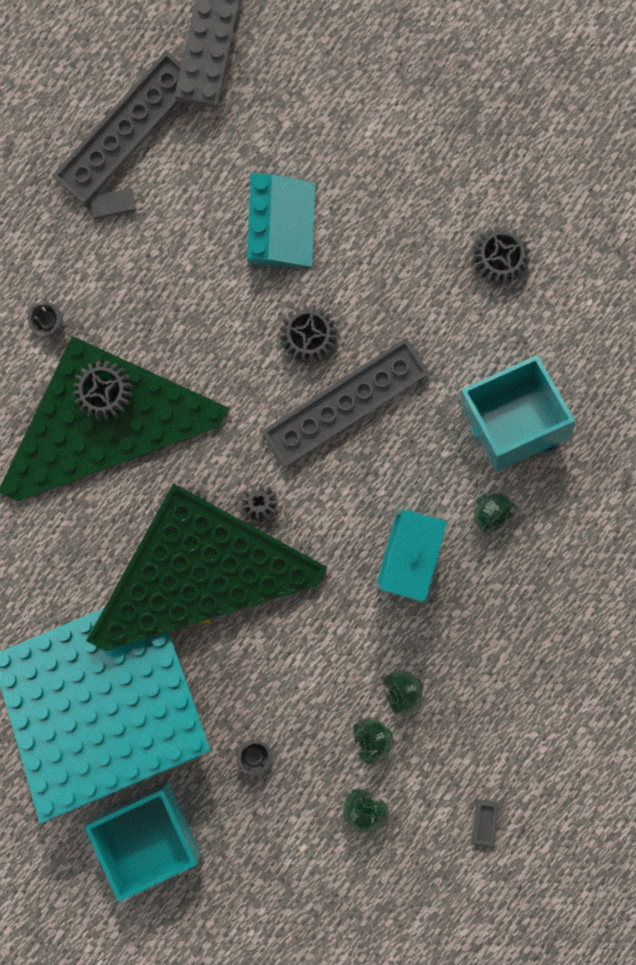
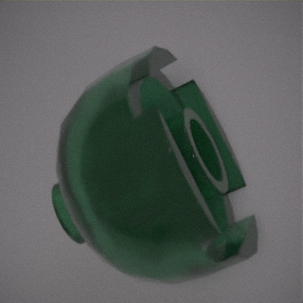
M492 493L488 496L484 494L476 501L477 506L473 517L479 530L484 535H490L488 530L495 527L494 531H496L513 516L510 511L513 508L517 510V505L504 494Z
M401 670L383 677L382 683L383 685L387 684L390 695L385 694L388 703L395 713H401L400 717L413 712L420 706L424 689L420 679H416L413 674Z
M369 718L357 721V724L353 725V737L355 744L359 740L362 752L358 753L360 758L367 765L383 760L388 755L391 741H393L391 730L386 728L377 719Z
M353 789L351 793H348L343 804V817L353 831L371 833L380 828L389 812L387 805L381 798L379 802L367 796L372 793L363 789Z

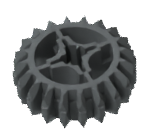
M496 226L495 232L489 228L487 234L482 233L480 235L481 240H476L475 245L477 247L472 250V253L476 254L472 257V261L479 262L474 268H482L479 275L483 276L486 273L488 275L486 281L488 282L493 277L494 284H498L500 279L503 285L507 283L508 279L514 282L516 280L515 276L520 278L523 275L522 271H526L528 268L525 263L530 261V258L526 256L530 253V249L525 248L528 245V241L521 242L523 234L517 237L515 235L517 230L513 229L510 233L508 232V226H505L503 231H501L499 226ZM501 240L507 241L512 245L505 246ZM491 242L493 254L485 258V246ZM517 252V264L511 268L510 256ZM498 253L506 254L504 258L502 256H497ZM497 264L505 271L494 269L490 265Z
M303 305L304 311L300 312L298 307H295L296 315L289 311L288 316L291 320L283 318L282 321L287 326H280V331L285 332L279 335L280 340H286L282 343V347H289L286 351L288 355L293 353V351L295 352L293 355L294 360H297L299 355H301L302 363H305L306 357H309L310 363H313V356H317V359L321 361L322 356L320 353L328 356L329 352L326 348L334 349V345L330 341H337V337L331 335L337 333V328H330L335 325V320L327 321L331 314L326 313L322 316L324 309L320 308L318 312H315V305H312L311 311L307 310V305ZM308 318L304 326L293 328L297 321ZM315 319L324 325L327 334L321 333V331L314 327ZM311 324V332L312 334H314V336L308 338V342L306 343V337L303 332H306V330L309 329V325ZM290 334H294L303 340L302 349L293 343ZM325 340L318 348L309 350L310 344L313 341Z
M96 361V368L89 363V371L82 368L83 377L76 376L80 383L73 384L74 388L79 389V391L73 392V396L80 397L75 403L82 405L80 408L82 412L88 410L87 415L89 417L95 414L96 419L100 420L103 414L104 418L108 420L110 412L114 417H117L118 413L116 410L119 409L121 412H124L125 409L121 405L123 403L129 405L130 402L125 398L132 397L133 395L131 392L126 391L133 388L132 384L126 383L130 380V377L128 375L123 376L125 370L123 368L118 370L116 363L110 367V362L105 361L102 367V363ZM99 374H111L117 379L104 382ZM92 379L94 386L87 394V386ZM101 385L106 388L105 396L100 393ZM119 386V395L113 402L112 393ZM92 399H102L107 406L95 407L89 401Z

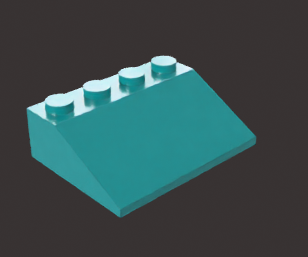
M250 174L248 265L312 267L315 208L314 182L274 174Z

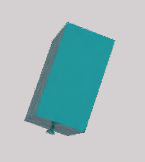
M538 355L461 389V406L472 426L470 431L475 440L479 439L496 472L572 438L575 419Z
M405 509L397 511L376 587L425 602L448 521Z
M169 781L93 816L84 826L97 854V860L101 868H103L118 902L197 865L201 855L198 844Z

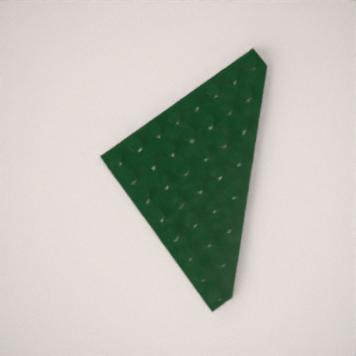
M72 336L2 481L0 493L16 501H21L177 442L220 427L228 407ZM96 361H100L102 367L105 361L110 362V367L116 363L118 370L121 368L125 370L123 376L128 375L130 377V380L126 383H130L133 388L126 390L133 394L132 397L125 398L130 404L126 405L123 403L121 405L125 411L121 412L117 409V417H114L110 412L108 420L104 418L103 414L100 420L96 419L95 414L89 417L87 415L88 410L82 412L80 410L82 405L75 403L80 397L73 396V392L79 391V389L73 387L74 383H80L76 376L83 377L84 374L81 372V369L84 368L86 371H89V363L96 368ZM99 374L104 382L117 379L111 374ZM92 379L87 386V394L94 386ZM101 385L100 393L105 396L106 388ZM119 386L112 393L113 402L119 395ZM92 399L89 401L95 407L107 406L102 399Z
M173 483L88 635L86 642L104 651H109L155 635L171 632L181 627L197 624L210 618L265 603L278 597L281 598L304 589H310L319 584L327 566Z

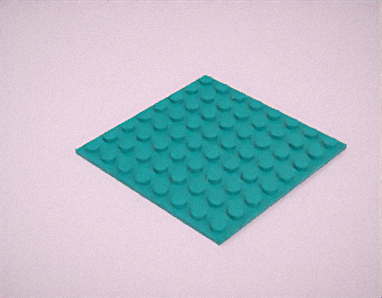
M100 609L0 652V687L40 824L211 752L169 632L104 651L86 642L88 635L103 610Z

